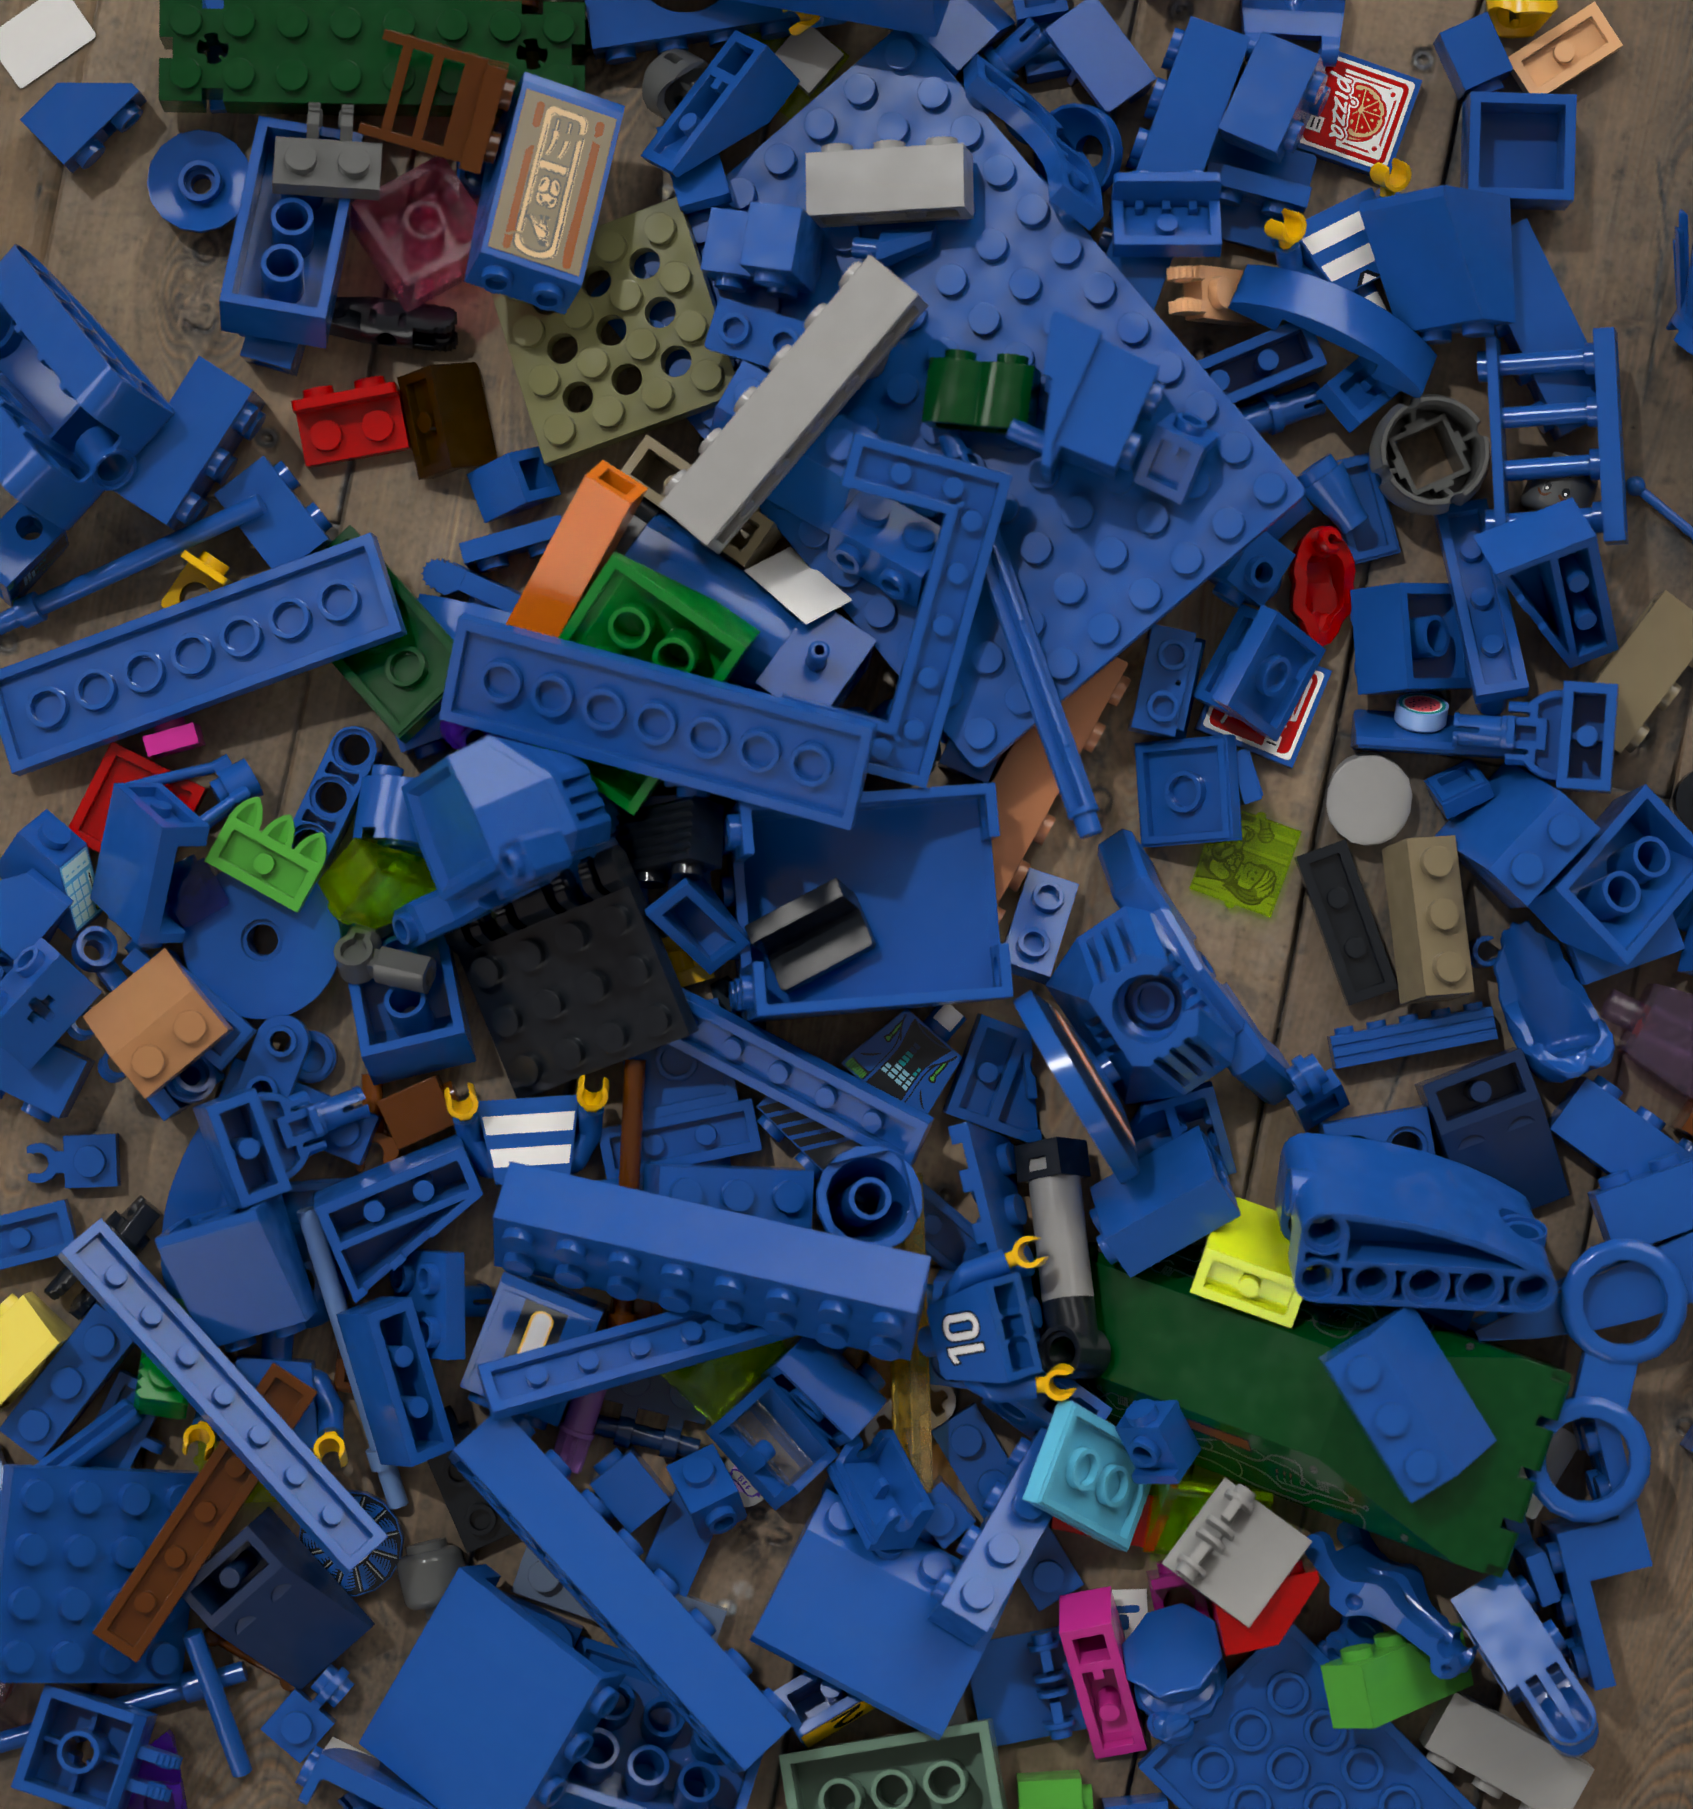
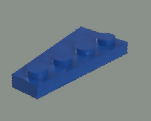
M969 1122L948 1126L952 1145L962 1143L968 1169L959 1171L964 1193L971 1192L980 1214L976 1223L972 1224L976 1244L979 1245L984 1255L1001 1248L1004 1253L1013 1250L1016 1241L1025 1237L1023 1224L1027 1222L1026 1205L1022 1196L1018 1194L1014 1145L1010 1142L1009 1138ZM1026 1245L1024 1256L1029 1262H1033V1254ZM1017 1265L1010 1268V1272L1020 1271L1036 1344H1039V1328L1043 1324V1314L1040 1303L1033 1294L1031 1276L1034 1275L1035 1268H1024Z

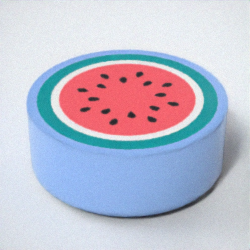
M1428 693L1403 694L1396 699L1394 720L1400 727L1412 732H1437L1447 724L1449 705L1444 699Z

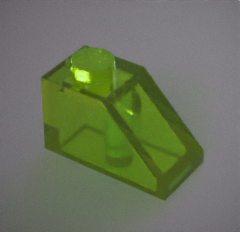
M356 837L317 882L329 902L327 907L335 918L345 924L351 925L356 923L374 929L392 923L394 911L437 890L424 858Z

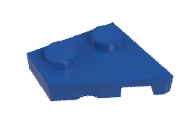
M978 1013L942 1112L1027 1143L1042 1140L1041 1130L1038 1129L1035 1098L1038 1097L1036 1079L1032 1074L1031 1060L1033 1058L1030 1032Z

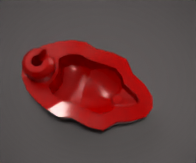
M1319 526L1308 531L1294 548L1293 553L1295 557L1288 567V576L1291 582L1289 611L1298 621L1300 629L1322 647L1334 640L1339 633L1343 620L1351 613L1350 590L1354 589L1356 573L1355 561L1349 547L1343 540L1340 531L1332 526Z

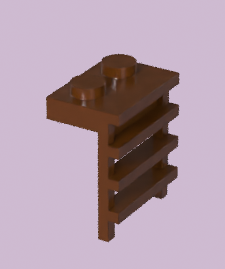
M385 28L382 40L403 45L382 126L378 127L360 122L357 133L460 162L459 169L480 174L483 161L494 164L502 133L492 130L497 109L508 112L516 81L506 78L510 63L500 60L496 61L479 56L476 53L465 52L448 47L445 44L434 43L417 38L414 35ZM413 49L434 54L413 135L409 136L392 131ZM444 58L465 63L445 140L443 145L423 140Z

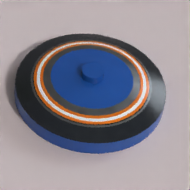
M1029 990L1014 999L1013 1003L1033 1040L1120 1184L1123 1185L1140 1175L1131 1128L1119 1096L1112 1085L1121 1080V1077L1106 1052L1095 1056L1092 1049L1072 1025L1034 991Z

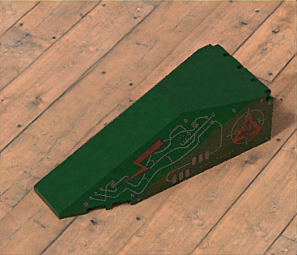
M1088 1242L1097 1327L1109 1341L1111 1360L1107 1370L1100 1377L1093 1380H1072L1112 1408L1107 1417L1108 1421L1117 1426L1126 1409L1134 1400H1178L1179 1407L1201 1447V1451L1192 1464L1457 1565L1502 1578L1505 1569L1507 1570L1519 1536V1533L1501 1527L1503 1518L1522 1524L1524 1522L1537 1482L1519 1476L1521 1466L1541 1472L1554 1431L1536 1425L1539 1415L1555 1421L1559 1420L1570 1388L1568 1384L1572 1376L1571 1373L1552 1363L1488 1341H1478L1468 1334L1463 1335L1424 1321L1497 1441L1458 1475L1413 1503H1410L1400 1492L1318 1357L1396 1309L1376 1305L1317 1303L1303 1298L1293 1326L1289 1328L1190 1293L1206 1243L1190 1244L1130 1278L1119 1261L1112 1265L1108 1262L1097 1242ZM1037 1267L1035 1268L1034 1275L1031 1276L1034 1297L1039 1301L1043 1314L1039 1270Z

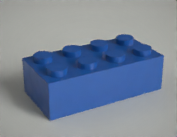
M259 116L219 299L221 331L326 349L357 199L273 194L272 179L276 136L306 138L307 124ZM322 126L319 139L340 140V129ZM353 132V141L364 142V135Z

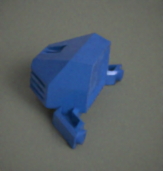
M489 735L447 756L403 785L401 790L418 845L437 890L408 902L394 911L392 927L397 939L412 950L472 923L496 909L545 886L558 873L569 868L572 860L587 854L586 849L610 841L611 818L605 811L604 802L597 793L598 789L589 775L590 771L587 765L576 756Z
M1121 829L1098 844L1097 855L1112 897L1120 909L1077 937L1045 986L1074 1029L1092 1049L1095 1056L1106 1052L1121 1077V1080L1112 1084L1125 1104L1184 1096L1225 1068H1228L1236 1079L1265 1103L1275 1106L1286 1099V1095L1294 1091V1086L1285 1072V1069L1290 1067L1289 1063L1280 1050L1261 1034L1228 983L1221 984L1216 980V974L1211 964L1200 951L1196 950L1194 940L1197 937L1161 886L1153 862L1132 831Z

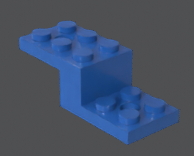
M1599 1418L1576 1419L1572 1421L1573 1431L1580 1451L1586 1450L1590 1458L1592 1470L1585 1471V1479L1592 1500L1609 1495L1621 1484L1628 1469L1620 1432L1612 1424ZM1637 1500L1622 1514L1598 1523L1572 1522L1563 1517L1542 1521L1541 1526L1544 1536L1536 1538L1537 1545L1547 1555L1561 1594L1560 1601L1551 1605L1556 1619H1562L1564 1626L1567 1627L1569 1639H1565V1642L1568 1646L1566 1649L1569 1652V1656L1565 1658L1566 1663L1571 1671H1575L1578 1679L1582 1678L1595 1691L1616 1686L1590 1581L1653 1566Z

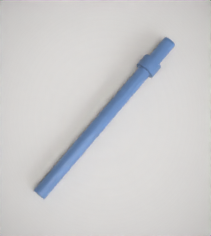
M309 1206L298 1210L296 1213L369 1444V1448L365 1451L371 1472L378 1473L389 1509H398L407 1505L409 1501L398 1466L380 1464L336 1316L337 1313L349 1308L327 1237L314 1206Z

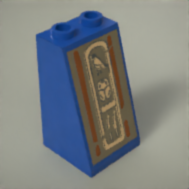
M524 72L513 92L508 112L503 111L493 130L502 133L494 164L486 162L464 282L484 288L491 293L503 294L533 304L542 310H551L565 315L583 284L624 114V105Z

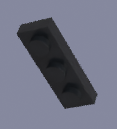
M1346 839L1294 857L1346 1006L1398 989Z

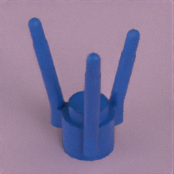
M227 754L209 763L126 782L162 783L166 785L215 773L217 778L210 781L209 785L219 803L199 816L210 826V829L230 815L235 807L243 801L264 795L247 761L243 758L232 764Z

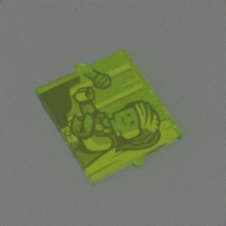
M1241 810L1242 840L1205 843L1189 889L1224 901L1226 908L1238 906L1271 918L1302 831L1266 819L1264 812H1258L1255 815Z

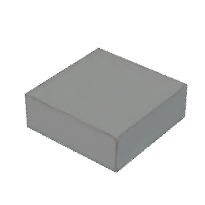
M814 27L808 28L797 36L791 34L775 52L779 59L800 80L797 86L808 96L817 89L844 58V54Z

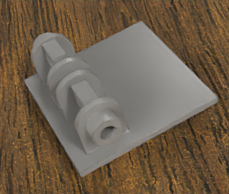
M1224 1478L1162 1564L1250 1628L1312 1541L1255 1500L1256 1495L1240 1483L1236 1486Z

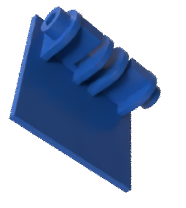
M1059 1626L990 1639L970 1679L977 1718L978 1720L993 1719L997 1746L1051 1736L1052 1740L1064 1739L1072 1736L1073 1731L1087 1729L1060 1638Z

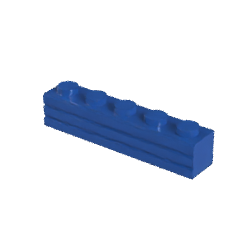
M1482 1001L1463 1004L1464 1011L1451 1013L1450 1007L1431 1010V1017L1422 1019L1418 1018V1013L1399 1016V1023L1386 1025V1020L1382 1019L1366 1022L1367 1029L1354 1031L1353 1025L1334 1028L1335 1035L1327 1036L1333 1069H1339L1498 1039L1492 1006L1483 1007Z

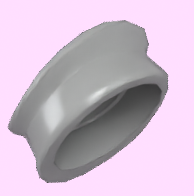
M1359 752L1349 756L1336 767L1331 775L1326 799L1329 821L1339 834L1352 843L1363 846L1378 845L1394 838L1405 826L1411 811L1412 790L1408 776L1391 758L1379 752Z

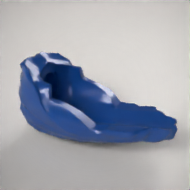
M1523 921L1520 924L1512 922L1509 929L1503 930L1501 934V950L1498 951L1493 971L1497 979L1498 998L1509 1033L1516 1047L1522 1048L1530 1071L1545 1082L1562 1083L1611 1063L1615 1050L1614 1036L1606 1022L1598 1016L1584 987L1576 980L1572 968L1563 958L1559 943L1556 940L1550 939L1544 933L1536 932L1529 921Z

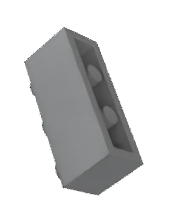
M946 136L926 139V145L905 146V142L899 140H881L873 143V149L853 150L852 145L844 143L823 145L821 152L806 153V212L821 228L974 219L973 155L964 143H958V139Z
M1462 1691L1439 1700L1418 1738L1424 1748L1429 1750L1426 1755L1427 1760L1452 1774L1457 1766L1475 1775L1472 1784L1485 1793L1500 1799L1503 1792L1520 1800L1521 1804L1518 1809H1573L1595 1770L1581 1757L1561 1755L1551 1746L1547 1738Z

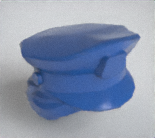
M1179 1603L1146 1613L1135 1630L1122 1644L1126 1677L1128 1681L1134 1683L1135 1699L1138 1708L1143 1710L1148 1716L1147 1728L1152 1737L1171 1747H1178L1191 1740L1195 1724L1200 1720L1209 1719L1213 1716L1217 1704L1222 1699L1227 1680V1668L1222 1658L1215 1621L1193 1609V1607Z

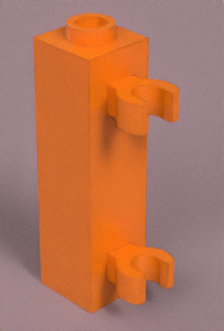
M604 460L589 471L582 480L506 624L558 638L616 549L648 487Z

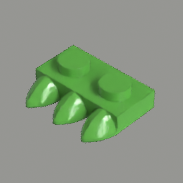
M258 796L247 799L231 812L204 861L299 913L325 868L324 862L327 852L325 835L323 832L312 834L302 840L294 849L292 845L295 836V826L292 815L287 814L273 820L262 831L260 830L263 820L261 799Z

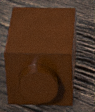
M434 1075L377 1101L398 1150L454 1125L453 1116L449 1114L446 1107L444 1090L449 1087L451 1098L455 1101H461L451 1080L443 1083L439 1075Z

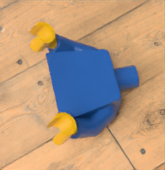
M274 1331L262 1334L261 1355L241 1354L237 1357L236 1362L232 1364L255 1389L272 1363L275 1362L319 1391L293 1431L308 1448H313L314 1455L321 1462L326 1453L334 1451L339 1453L341 1468L345 1467L348 1463V1456L343 1441L344 1404L329 1375L320 1369H316L315 1360L292 1358L294 1334L282 1338H276ZM197 1411L192 1425L186 1429L183 1435L182 1452L184 1455H187L188 1447L192 1442L202 1441L207 1445L204 1460H208L214 1451L216 1432ZM217 1434L216 1441H221L220 1436Z

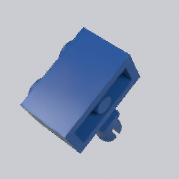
M1564 681L1563 690L1545 692L1530 702L1509 701V712L1528 713V717L1474 715L1455 712L1454 727L1480 729V731H1453L1452 746L1525 750L1526 754L1505 753V765L1525 766L1535 776L1546 781L1556 782V789L1560 791L1611 794L1619 686L1618 684Z
M357 1085L348 1091L316 1103L303 1105L292 1111V1107L310 1101L306 1091L303 1090L286 1097L271 1092L257 1093L256 1089H240L192 1107L228 1207L243 1209L292 1190L288 1179L301 1170L309 1156L327 1149L325 1140H317L307 1145H303L304 1142L324 1136L329 1131L370 1117L368 1104H359L343 1110L344 1107L366 1099L362 1089Z

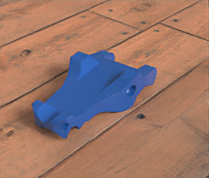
M1240 0L1242 34L1251 37L1245 54V62L1248 63L1260 34L1264 31L1281 39L1319 41L1318 54L1321 55L1323 66L1335 67L1340 48L1345 0Z
M1342 1522L1337 1528V1538L1345 1547L1336 1551L1331 1536L1326 1532L1319 1531L1307 1536L1312 1543L1304 1553L1329 1585L1330 1605L1344 1617L1368 1616L1393 1628L1430 1656V1669L1439 1679H1452L1460 1673L1468 1672L1475 1659L1478 1645L1472 1648L1464 1646L1460 1640L1461 1627L1451 1625L1448 1618L1434 1608L1427 1594L1422 1573L1417 1566L1412 1563H1398L1388 1559L1380 1552L1368 1530L1347 1522Z

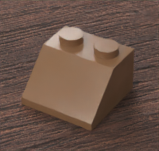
M166 948L161 950L82 1016L111 1059L145 1099L156 1095L234 1030Z

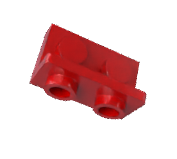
M372 376L355 380V389L334 393L333 386L331 385L303 390V399L293 400L291 404L293 412L297 417L306 467L310 469L411 450L401 394L395 382L386 383L385 376Z

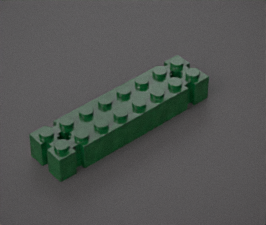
M160 0L159 37L165 50H172V58H159V102L164 112L207 113V100H223L227 113L308 115L309 102L321 103L323 115H339L342 104L354 105V115L384 116L403 45L382 40L385 28L414 35L417 38L434 43L445 44L448 47L465 52L476 53L479 56L496 61L500 60L510 63L506 78L516 81L514 91L524 72H528L585 92V65H572V57H585V2L543 1V15L523 14L522 1L224 0V9H208L204 0ZM221 45L223 52L227 53V56L219 55L220 63L209 64L204 52H210L209 47ZM413 49L396 116H418L434 54ZM537 51L539 58L547 60L545 63L539 60L538 69L531 70L527 69L526 61L519 58L520 56L526 58V52ZM444 58L429 117H451L465 63ZM497 109L495 118H500L503 111Z

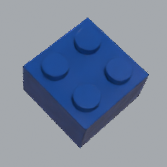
M1471 91L1462 103L1460 188L1510 196V209L1564 211L1574 201L1577 94Z

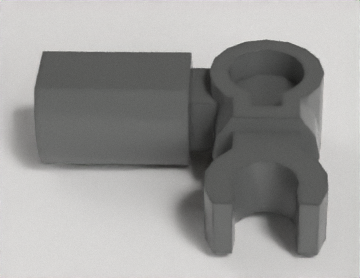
M361 899L353 910L356 925L348 930L347 935L338 940L333 951L342 979L350 984H362L374 978L376 983L428 994L436 977L437 966L435 958L382 946L381 939L393 931V906L386 905L383 914L379 918L369 919L371 912L368 901Z

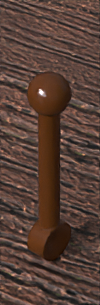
M209 1627L203 1631L208 1646H220L279 1679L281 1687L286 1691H293L295 1689L294 1686L219 1636Z

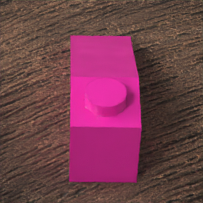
M1111 1586L1060 1595L1059 1634L1095 1758L1101 1759L1147 1750L1141 1713L1135 1699L1134 1683L1128 1681L1126 1677L1122 1650L1125 1637Z

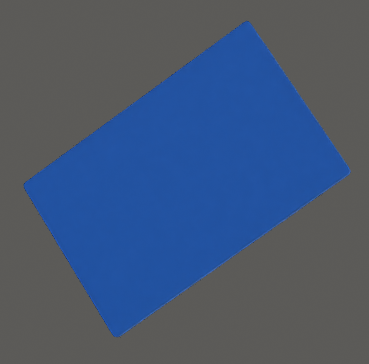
M893 30L726 175L732 202L714 207L749 212L750 201L801 207L806 211V153L821 152L823 145L831 143L850 144L853 146V150L873 149V143L881 140H899L905 142V146L926 145V139L946 136L958 139V143H964L973 155L974 219L822 228L825 235L815 293L798 292L797 299L794 300L767 295L765 293L766 288L747 285L745 293L724 291L716 288L715 281H712L708 276L707 278L716 306L719 297H723L805 322L818 305L822 303L828 304L841 289L839 281L846 270L855 262L860 261L863 263L865 260L853 259L852 257L854 237L878 239L882 230L936 225L938 232L936 240L931 247L886 267L914 290L928 307L893 347L883 373L874 379H867L840 410L839 414L879 435L884 440L943 456L938 437L953 430L931 428L922 422L929 357H944L946 349L977 353L976 361L996 362L997 354L1000 353L1028 357V365L1035 366L1042 372L1035 427L1045 431L1049 394L1044 392L1046 377L1043 376L1050 319L1054 310L1102 330L1103 339L1160 366L1158 382L1165 385L1162 399L1151 422L1141 418L1136 432L1142 434V443L1129 472L1119 468L1114 480L1061 460L1051 483L1042 480L1041 453L1005 438L1006 435L961 431L966 447L972 449L976 465L1013 475L1001 516L999 530L1060 702L1063 703L1302 501L1305 496V488L1076 220L1072 223L1067 222L1052 209L1049 203L1048 186L982 109L977 110L968 101L962 85L930 49L917 42L908 32ZM711 208L687 214L701 260ZM653 252L644 253L636 260L634 265L636 277L647 279L656 274L660 266L658 254ZM611 277L599 285L592 292L591 297H599L605 294L611 285ZM662 301L652 308L650 322L653 327H666L673 321L676 313L674 304L670 301ZM613 319L608 321L610 326L623 340L627 331L624 320ZM686 350L672 352L665 363L667 374L672 377L685 374L691 365L690 353ZM733 358L736 369H738L742 360ZM750 363L768 374L771 372L769 368ZM716 407L687 417L703 439L709 435ZM1187 412L1206 421L1208 424L1207 428L1217 432L1219 438L1216 445L1207 451L1190 496L1181 505L1133 481L1155 425L1170 413ZM765 499L759 507L776 524L778 530L810 569L821 572L852 599V601L843 605L842 608L860 629L877 639L875 648L899 676L918 606L913 607L901 599H893L869 581L856 574H849L841 570L835 562L827 557L829 534ZM896 501L941 526L944 513ZM985 580L983 581L943 726L944 732L976 768L987 767L1036 725Z

